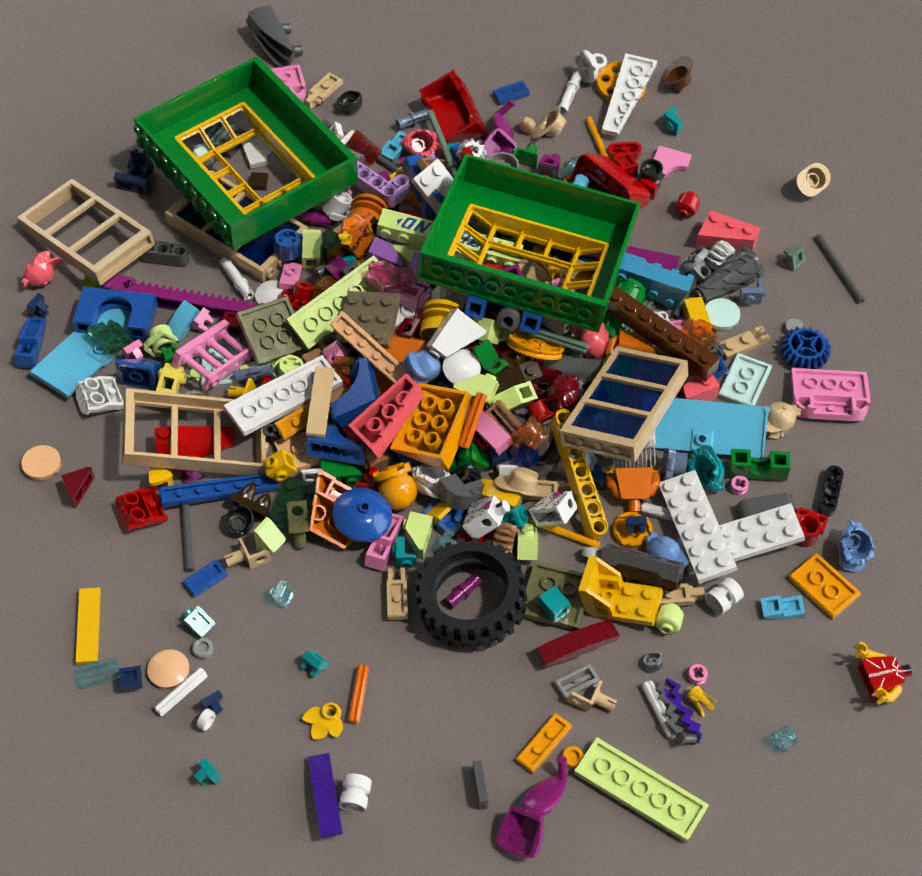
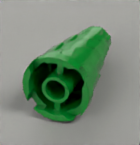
M619 277L615 285L640 303H643L647 296V293L645 294L646 288L635 279L628 277L627 281H623L624 277ZM608 312L605 313L603 323L609 333L610 340L613 336L618 335L620 330H625L627 326Z

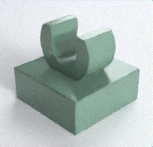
M796 245L793 249L788 247L783 251L784 254H787L784 260L788 262V267L791 270L795 271L805 261L803 246Z

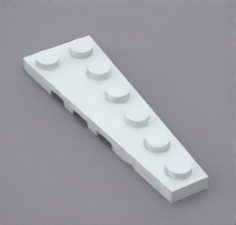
M625 53L603 124L602 134L619 136L654 72L657 60Z

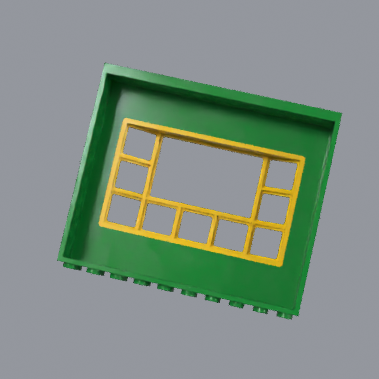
M258 56L133 118L135 125L133 129L137 135V145L145 150L148 158L154 160L157 168L164 171L166 178L173 181L175 188L181 190L185 199L193 204L194 209L202 214L205 222L210 223L214 232L220 234L224 243L230 245L233 250L358 183L357 157ZM243 111L253 129L237 137L226 118ZM221 122L231 140L215 148L204 130ZM197 133L200 134L209 149V152L199 157H196L182 142ZM255 135H259L299 177L297 180L263 198H260L220 155ZM215 157L224 168L211 174L202 163ZM227 174H231L240 184L229 191L218 181V179ZM242 191H246L255 201L244 208L233 198V196Z
M465 153L420 251L416 280L599 333L635 229L641 203ZM471 215L490 229L487 238L467 225ZM464 231L483 245L479 256L460 243ZM495 232L517 237L515 246L492 241ZM523 240L544 245L543 254L520 249ZM492 248L567 270L562 287H557L482 265L488 249ZM551 248L572 253L571 262L548 257ZM456 249L471 261L454 257ZM601 253L598 262L577 263L580 255ZM595 269L592 280L570 282L573 272ZM589 288L587 295L571 291L573 289Z

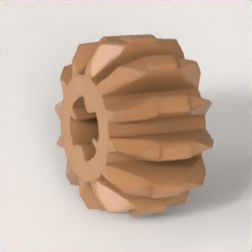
M501 523L496 528L493 546L496 547L500 544L504 546L505 553L509 551L513 553L517 537V527L510 523Z

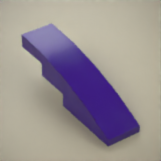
M325 753L309 756L308 760L321 838L341 835L343 831L330 755Z

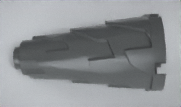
M747 246L739 248L730 255L729 259L719 265L717 270L707 276L696 287V298L702 297L703 301L707 302L763 277L764 269L762 263L759 265L756 263L759 259L758 256Z

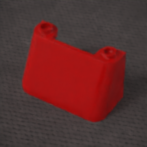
M454 70L419 90L422 104L424 106L427 105L430 110H433L447 144L463 143L465 139L469 141L473 138L474 140L488 134L466 84Z
M585 153L579 156L571 180L574 181V177L578 174L584 175L589 180L590 178L595 180L614 196L641 203L640 209L647 206L650 199L649 190L610 158L592 153Z

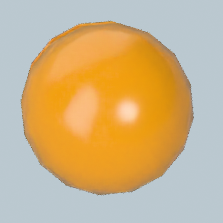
M409 461L386 467V470L382 472L375 471L372 473L374 481L381 482L379 493L388 501L391 509L404 510L413 504L417 496V485L414 479L407 474L411 470Z

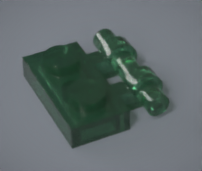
M109 320L107 325L101 322L87 328V334L108 355L122 350L125 344L129 345L135 342L128 332L123 331L122 326L113 320Z

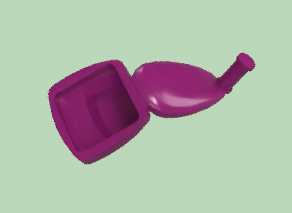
M511 99L495 112V129L487 135L481 144L484 145V150L487 151L485 159L499 152L513 154L517 147L516 142L513 140L514 135L511 125L503 116L515 106Z
M559 756L556 759L558 763V776H552L539 782L522 799L523 809L512 807L505 815L496 839L497 845L505 851L524 858L537 857L544 834V819L542 816L547 815L556 807L566 787L568 774L566 768L567 758L565 756Z

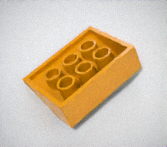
M418 383L424 393V397L395 436L390 449L431 467L449 470L458 450L459 441L474 399L468 391Z

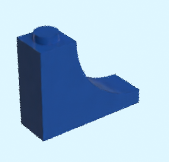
M366 357L359 359L358 375L351 388L341 398L331 403V417L342 428L348 426L380 397L374 368Z
M328 419L325 438L314 436L307 438V456L363 465L365 462V444L356 443L345 438L339 432L338 422L335 423L333 420Z

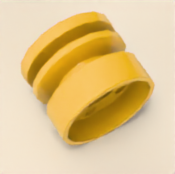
M444 299L427 301L424 304L420 337L423 340L430 341L449 311L458 308L463 312L461 306Z

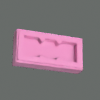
M285 262L279 288L293 290L295 282L300 280L303 265Z

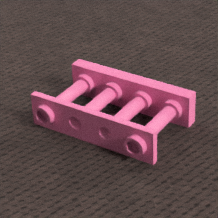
M225 319L176 350L173 357L172 365L179 368L183 364H187L205 378L202 388L205 391L210 387H215L223 378L254 359L249 347H244L228 334L230 323ZM225 340L240 353L234 356L217 342ZM213 348L227 359L228 362L222 365L205 350ZM200 356L216 370L210 373L192 358Z

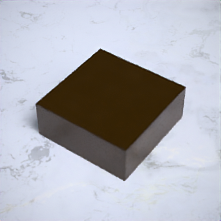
M251 172L249 186L253 190L267 191L268 173Z

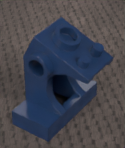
M134 149V151L130 150L131 159L128 160L127 164L129 171L127 174L115 172L113 176L115 187L120 190L149 195L151 189L148 177L153 173L154 164L148 158L145 151L141 153L137 149Z

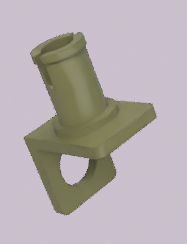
M305 500L287 502L289 533H294L295 547L304 548L307 546L306 532H309L307 502ZM295 506H300L303 508V513L296 516L292 513V509Z

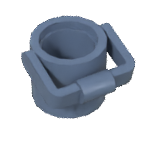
M664 448L660 478L668 480L686 473L688 454L676 452V449Z

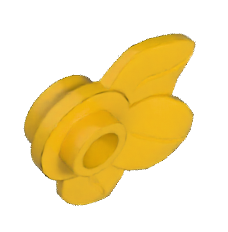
M327 703L323 707H312L302 717L304 722L312 724L311 736L313 740L323 739L328 734L337 738L343 730V723L340 719L341 709L335 703ZM329 712L335 713L333 716L327 715Z

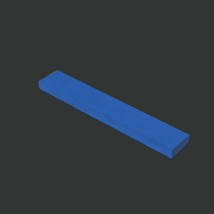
M266 473L159 487L162 507L230 498L233 492L238 494L245 485L251 482L255 483V494L279 491V483L269 478Z

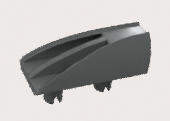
M271 5L258 7L248 12L249 15L245 20L262 49L277 66H290L294 55L301 56L303 54L301 45H291L285 34L291 33L292 26H289L290 23H280Z

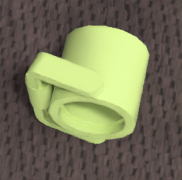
M163 324L153 327L148 333L149 338L143 343L144 350L157 358L158 356L163 357L160 347L165 346L167 348L173 343L177 346L178 338L173 335L168 325Z
M291 354L281 357L273 363L274 370L278 369V374L276 375L274 372L270 376L276 379L303 365V362L299 357Z

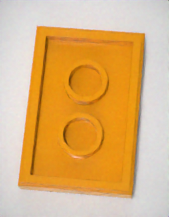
M817 553L788 577V580L832 620L861 594L860 591Z

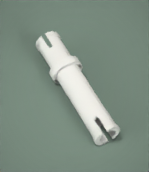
M574 71L570 81L566 84V91L559 104L561 114L568 112L574 95L579 90V84L583 78V74L579 71Z
M229 257L222 258L219 264L232 280L234 288L241 293L244 300H251L255 294L250 289L248 281L241 276Z

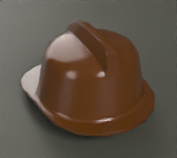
M689 57L676 59L668 68L664 78L665 84L670 85L672 89L677 90L679 93L682 92L684 87L691 82L692 59Z

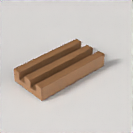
M500 399L485 411L512 439L525 428ZM497 406H499L502 409V411L510 418V420L517 426L518 429H516L510 423V421L502 414V412L497 408ZM492 410H494L495 413L502 419V421L509 427V429L513 432L512 434H510L507 431V429L500 423V421L492 414Z

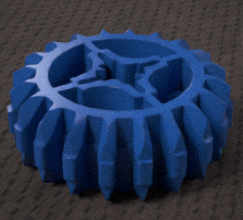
M805 326L802 329L796 327L794 330L790 329L784 335L780 344L782 359L786 360V365L792 364V368L821 369L827 363L831 354L829 338H825V333L819 334V329L814 331L812 326L809 329H806Z

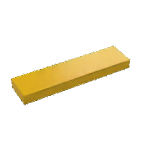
M100 587L79 589L76 645L77 665L98 664Z

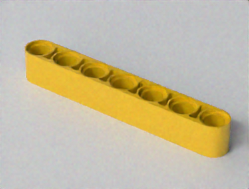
M560 409L550 420V426L570 488L575 494L574 500L577 504L584 532L588 538L598 540L608 530L607 520L584 451L561 445L560 430L571 415V412L566 409ZM576 472H579L582 477H579ZM582 490H585L587 495L583 494ZM588 508L592 509L593 514L588 511ZM593 526H596L599 529V532H597Z

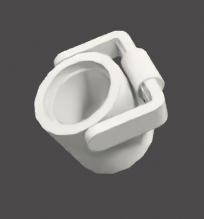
M343 190L326 200L323 205V211L331 220L342 222L344 218H347L350 211L352 198Z

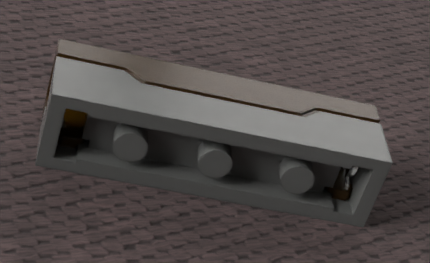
M612 544L605 545L601 553V560L620 572L624 580L642 581L643 585L661 586L665 591H674L681 586L685 567L683 562Z

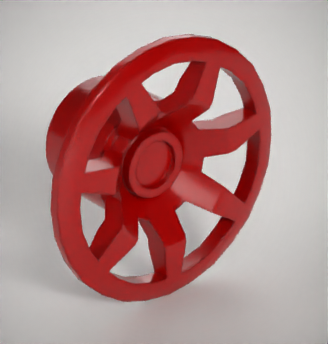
M302 280L295 282L293 290L285 289L280 295L281 298L287 296L289 301L294 299L290 304L298 309H301L316 298L311 294L312 284Z
M543 399L526 406L531 421L525 424L524 427L526 428L554 416L558 410L549 411Z

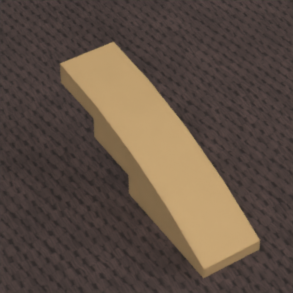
M319 366L315 368L306 436L325 438L334 368Z

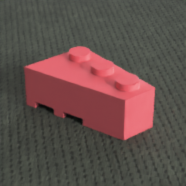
M710 210L698 233L695 249L702 246L712 248L716 242L723 240L731 244L735 252L744 246L753 250L758 241L760 228Z

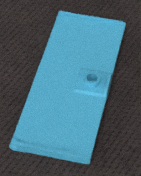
M112 308L105 311L98 320L94 334L76 333L74 331L32 368L29 374L64 397L69 398L76 391L78 381L90 378L102 366H107L116 357L117 352L132 340L127 329L131 312L124 308Z
M644 395L642 398V410L651 412L659 396ZM674 398L655 429V448L676 449V451L694 453L696 449L703 445H711L717 455L730 456L731 449L751 450L753 458L762 459L764 458L767 419L770 409L768 406Z

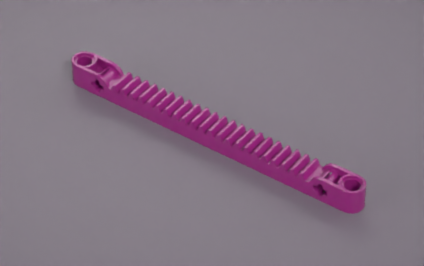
M116 274L103 283L101 289L156 294L158 308L176 311L185 300L199 311L203 307L209 311L210 317L223 319L226 310L241 312L258 306L257 301L250 304V300L243 303V299L236 302V298H233L230 301L228 296L222 299L221 295L215 298L214 294L208 297L206 292L201 295L200 291L194 294L193 290L187 293L186 289L180 292L178 287L173 290L172 286L166 289L165 285L159 288L158 284L152 287L150 282L147 286L144 281L137 284L134 278Z

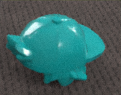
M711 445L699 447L690 455L691 459L688 460L686 469L689 472L696 471L703 488L710 489L716 493L718 490H724V485L721 483L725 475L722 461L717 457Z

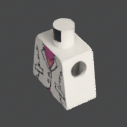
M566 489L562 492L549 493L535 504L529 512L536 526L566 524L577 509L574 492Z
M493 495L473 502L469 507L462 527L471 538H480L499 527L504 513L510 511V506L506 500L500 502Z

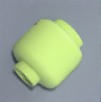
M673 603L662 605L659 607L655 619L656 627L664 634L677 633L683 621V611L678 605Z

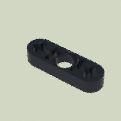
M829 466L824 476L817 510L818 513L827 517H831L835 513L844 476V472L839 466ZM832 473H835V474H836V478H835V481H834V482L831 481V479H832ZM833 488L836 493L833 495L828 494L825 489ZM826 501H830L829 510L825 509Z

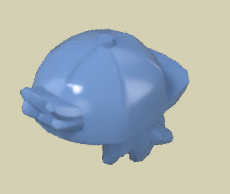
M427 350L410 352L403 360L404 372L417 384H427L430 380H434L439 373L443 372V365H441L439 359Z
M848 520L846 522L848 527L840 534L838 540L839 564L846 571L857 572L861 571L866 566V563L874 558V544L872 536L862 527L860 522Z
M651 532L650 536L646 537V553L683 562L685 567L687 566L689 558L674 539L667 536H658L654 532Z

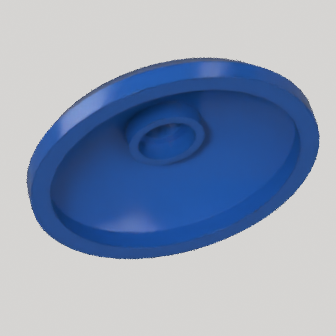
M353 488L345 491L337 498L333 507L332 517L336 528L346 538L356 542H372L385 535L390 528L392 510L388 501L380 493L368 488Z

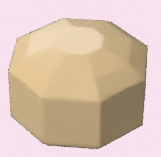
M524 117L519 122V128L522 132L530 134L535 130L536 123L533 119Z

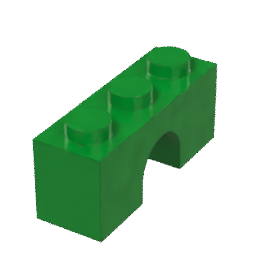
M731 449L728 460V475L730 478L744 476L747 479L787 481L791 469L790 452L770 451L769 456L766 458L757 459L751 456V450Z

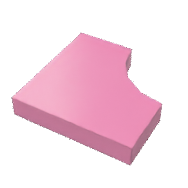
M659 146L654 159L662 163V178H665L672 171H686L692 155Z

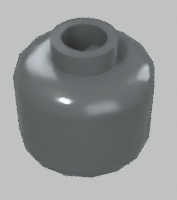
M503 306L497 315L498 326L504 331L511 332L516 330L521 324L522 311Z

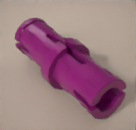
M305 211L296 217V220L309 222L311 225L318 224L327 227L332 225V220L329 216L318 214L317 211Z
M472 574L469 579L463 584L456 586L457 589L444 599L446 605L451 609L455 608L458 603L464 598L467 599L470 593L482 584L481 579L476 574Z

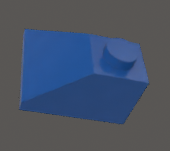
M116 359L115 365L122 385L156 391L159 381L158 373L160 368H162L161 362L145 359Z

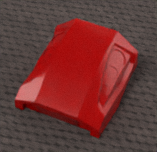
M156 487L137 489L116 497V515L123 530L130 532L134 529L161 524L168 520V516L165 515L157 497Z

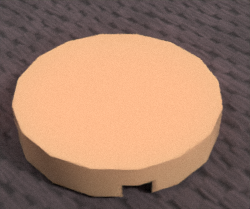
M47 445L31 448L25 453L21 462L25 475L35 481H44L52 478V475L58 473L62 464L57 450Z

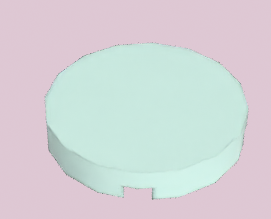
M717 298L711 300L705 306L713 329L727 331L738 324L741 315L740 309L731 300Z

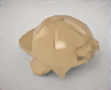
M784 402L770 404L768 406L770 411L767 419L766 436L778 439L780 436L783 437L787 434L788 430L794 426L796 417L801 415V409L797 408V405H790Z

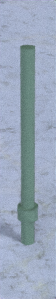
M429 110L427 115L447 161L448 171L452 173L454 178L458 171L457 162L453 160L433 110Z

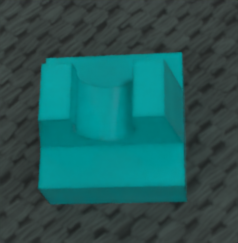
M307 650L302 656L304 660L301 668L308 669L311 665L313 669L310 675L316 677L322 670L327 669L330 662L316 651Z
M206 757L199 762L202 768L194 774L199 783L204 786L213 781L217 785L223 780Z

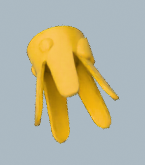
M699 686L693 689L689 687L691 691L687 694V698L694 703L702 717L705 714L698 701L710 710H714V706L706 697L714 702L718 701L705 694Z

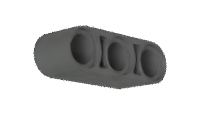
M154 240L156 245L139 256L140 261L149 264L185 267L190 263L188 248L180 243Z
M789 492L741 500L737 504L741 518L790 503L795 514L797 512L792 494Z

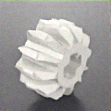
M473 138L469 141L465 139L458 146L456 156L459 157V162H462L460 153H462L461 149L470 146L473 156L485 159L487 151L484 150V145H480L479 141L474 142Z
M718 241L709 250L706 256V263L715 271L719 268V265L729 259L730 255L735 252V249L726 241Z

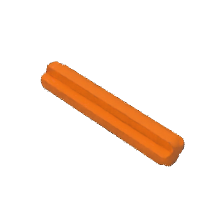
M477 392L459 441L460 447L468 449L471 445L487 395Z
M360 664L357 667L348 721L351 724H358L360 722L369 672L367 665Z

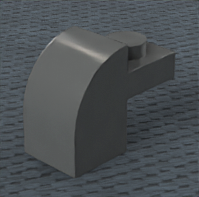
M453 474L439 479L435 493L448 507L466 510L469 507L470 501H476L481 497L484 484L481 480L463 484L459 477Z

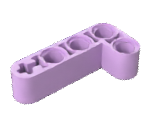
M357 160L358 183L354 184V186L364 193L380 197L385 201L388 208L395 207L410 194L409 178L406 175L400 174L387 181Z

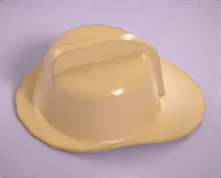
M559 106L553 107L532 133L533 139L540 138L544 134L553 137L562 131L566 124V119L560 114Z
M814 163L798 174L796 179L797 187L802 194L812 197L829 185L831 176L825 165Z
M515 468L509 475H501L495 479L496 486L507 491L527 496H536L541 492V488L537 484L538 473L527 468Z

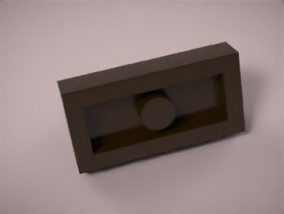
M254 482L245 485L238 494L233 492L230 500L235 506L243 504L249 507L254 515L262 519L271 516L269 512L271 506L269 493L260 496L253 502L255 496Z

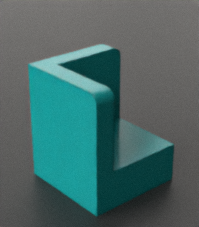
M553 586L539 596L538 606L553 623L570 612V602L556 586Z

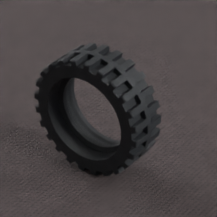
M464 538L458 539L459 543L454 545L448 542L445 544V549L440 551L437 548L433 551L434 557L432 559L427 557L424 560L425 568H419V580H415V598L427 631L431 630L433 637L437 641L442 638L444 645L450 647L451 643L455 644L457 650H463L464 646L470 647L471 651H477V646L484 645L485 649L491 647V642L497 641L498 644L503 642V636L506 633L510 636L514 633V624L520 625L522 622L521 613L525 614L526 611L525 601H527L524 575L521 572L519 562H515L514 555L510 551L505 553L504 546L498 544L495 547L492 545V541L488 539L484 543L479 542L478 538H472L470 542H465ZM467 569L490 571L503 580L506 591L504 600L493 612L481 618L463 620L451 617L441 611L437 603V592L450 576Z

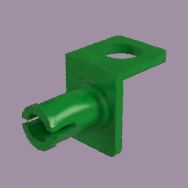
M527 144L526 149L516 147L512 155L517 158L519 164L532 168L537 167L538 154L535 153L537 151L535 144Z
M488 339L472 348V353L478 358L483 370L493 375L508 365L507 361L498 357ZM500 364L499 367L492 369L495 365Z

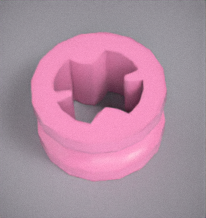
M735 476L731 481L730 489L736 495H744L748 490L749 481L744 476Z
M695 664L689 669L688 679L694 685H702L706 681L708 671L705 666ZM694 673H702L701 678L699 676L698 678L694 677Z

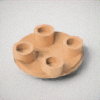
M163 650L157 653L148 664L147 672L149 679L162 690L179 685L189 676V662L186 656L177 650Z

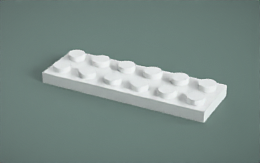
M437 159L414 177L411 182L435 213L438 214L442 204L431 193L437 189L446 197L453 182V177ZM471 215L469 222L481 234L488 236L490 230L477 226L479 220Z
M321 355L225 404L224 409L241 433L246 436L310 402L316 366L332 367L324 356ZM335 371L332 391L343 385V381Z
M693 470L660 482V491L699 584L737 571L736 563L696 471Z
M791 503L719 525L735 562L805 540ZM677 538L680 549L687 555L681 539ZM689 561L686 568L689 576L695 573Z

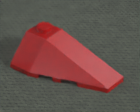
M171 426L154 428L157 454L170 455ZM178 426V456L202 458L211 453L214 454L213 426ZM220 427L221 451L235 445L233 427ZM165 468V469L168 470V471L179 470V469H169V468Z

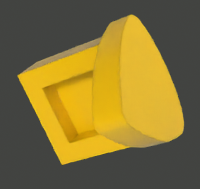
M150 468V486L160 485L166 487L174 485L173 475L165 468Z

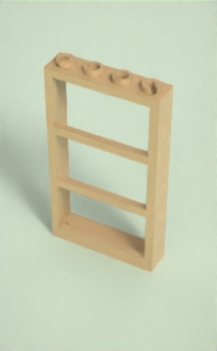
M70 179L17 217L24 232L100 286L156 245L150 230L74 179ZM78 195L85 200L83 204L45 231L36 225V223L74 196ZM92 205L110 217L69 248L51 236ZM116 222L135 234L94 265L75 253Z
M126 388L123 399L122 464L235 475L260 474L265 471L264 460L268 453L269 444L265 441L267 435L264 433V428H268L263 426L255 431L256 463L221 460L220 414H227L224 405L235 399ZM135 405L171 409L170 455L134 451ZM178 409L213 413L214 459L178 456Z

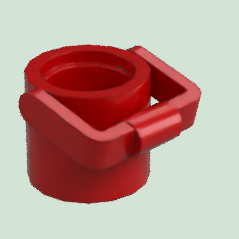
M799 507L796 516L805 540L796 544L805 548L812 547L817 542L819 534L823 535L828 517Z

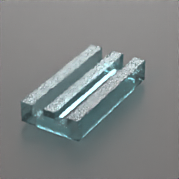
M116 657L75 668L80 689L120 678ZM114 670H115V672H113V673L103 675V673H107V672H110V671H114ZM93 676L96 677V678H92V679L83 681V679H86V678H89V677H93Z

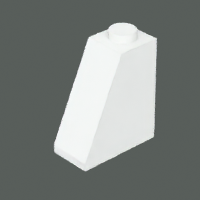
M458 308L451 309L426 347L437 358L448 357L483 336L487 331Z

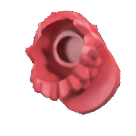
M418 129L405 135L401 141V146H405L407 152L412 156L422 154L423 158H426L434 153L436 158L440 159L443 155L435 132Z
M49 251L37 253L32 265L25 264L26 272L23 274V280L21 281L23 286L40 287L47 285L54 278V269L62 264V259L60 257L51 259Z
M602 323L599 333L573 326L575 339L589 344L588 351L583 355L591 359L601 360L602 362L606 358L605 352L609 341V333L605 329L604 323Z

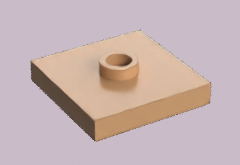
M306 431L292 435L285 440L278 439L274 441L277 452L283 449L294 456L297 471L321 464L320 458L307 456V438L309 436H306Z

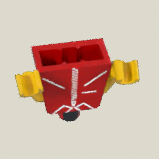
M863 642L853 646L858 651L855 653V657H862L857 668L872 703L876 702L880 705L882 702H894L902 692L905 684L904 678L912 676L910 665L899 666L894 656H887L869 650Z

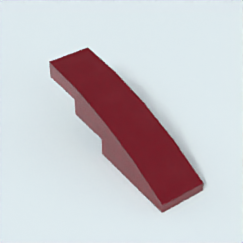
M609 619L560 636L537 647L535 650L546 667L576 659L581 653L596 650L601 644L616 641L620 635Z

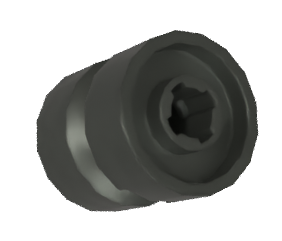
M656 159L644 160L640 167L639 182L644 177L658 184L659 189L663 173L662 163Z

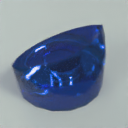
M513 441V444L507 448L512 462L515 465H519V467L530 469L538 460L539 453L537 447L530 441Z

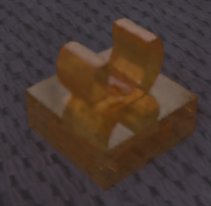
M336 356L331 367L335 369V372L341 379H344L350 373L355 359L354 357Z

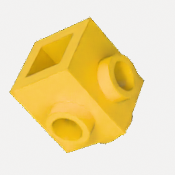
M283 449L273 453L264 460L266 475L279 483L297 472L294 456Z

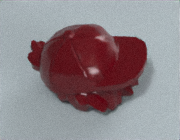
M558 375L547 386L548 396L543 400L551 402L549 408H552L553 411L578 401L581 393L575 375Z

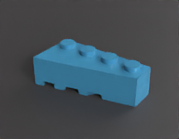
M626 253L618 278L624 277L623 281H627L628 277L637 280L646 288L645 294L647 293L650 299L674 310L689 292L694 275L688 274V276L679 274V270L672 269L670 271L662 268V264L656 262L650 264L644 258Z

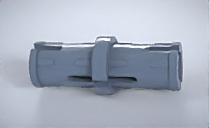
M424 109L416 113H408V116L396 119L395 124L399 130L410 125L415 126L418 122L429 119L427 115L428 110Z
M272 363L260 366L251 365L250 368L236 370L234 373L237 382L248 380L249 378L257 380L262 376L273 375L274 367Z

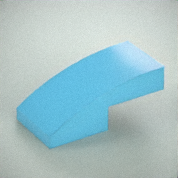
M399 131L392 141H387L379 154L393 162L407 151L405 146H401V141L407 134Z
M185 300L180 304L168 324L173 335L178 338V343L190 331L189 325L200 312Z
M781 595L760 598L763 615L766 619L806 617L802 595L781 598Z

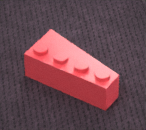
M688 369V373L694 375V380L682 385L679 390L680 398L702 401L717 399L720 385L714 375L706 382Z
M406 373L348 426L379 459L422 400L424 393L419 385Z

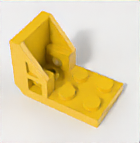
M589 556L578 589L585 612L597 618L652 627L654 626L663 595V588L623 582L620 572L594 556Z

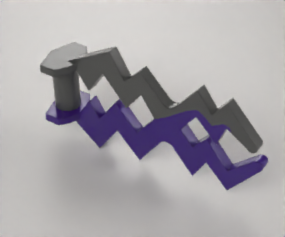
M666 678L661 681L656 689V692L661 694L657 699L669 706L664 715L670 719L665 725L676 735L675 743L677 746L684 743L696 745L702 738V734L699 731L701 724L690 719L694 711L681 705V701L685 696L678 692L681 685ZM665 682L674 688L669 694L674 700L667 697L670 690L664 688ZM674 710L684 714L680 722L688 726L686 731L692 734L685 735V732H681L684 728L675 724L680 716L673 713Z

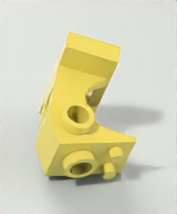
M165 363L158 373L159 381L156 391L178 393L180 385L187 384V374L184 367L176 368L170 363ZM168 379L174 380L172 389L164 388Z

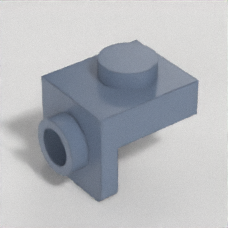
M762 279L757 280L756 287H741L738 298L739 304H761L762 297L766 295V287L762 286Z

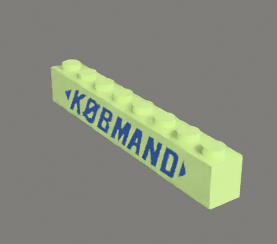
M383 208L376 236L422 248L434 221ZM464 231L460 243L479 256L483 245ZM495 237L492 239V241L515 246L514 242ZM489 248L482 264L501 265V268L505 269L517 263L519 265L520 257ZM456 249L454 257L470 260Z

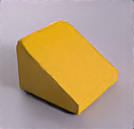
M439 502L426 515L433 516V523L437 525L453 508Z

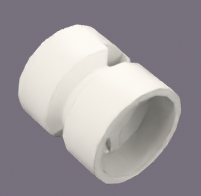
M726 577L718 583L717 587H713L705 594L707 604L719 615L724 614L732 605H735L744 597L740 585L730 577Z
M346 774L342 785L344 791L339 799V808L350 813H364L367 808V795L370 794L372 780L360 774Z

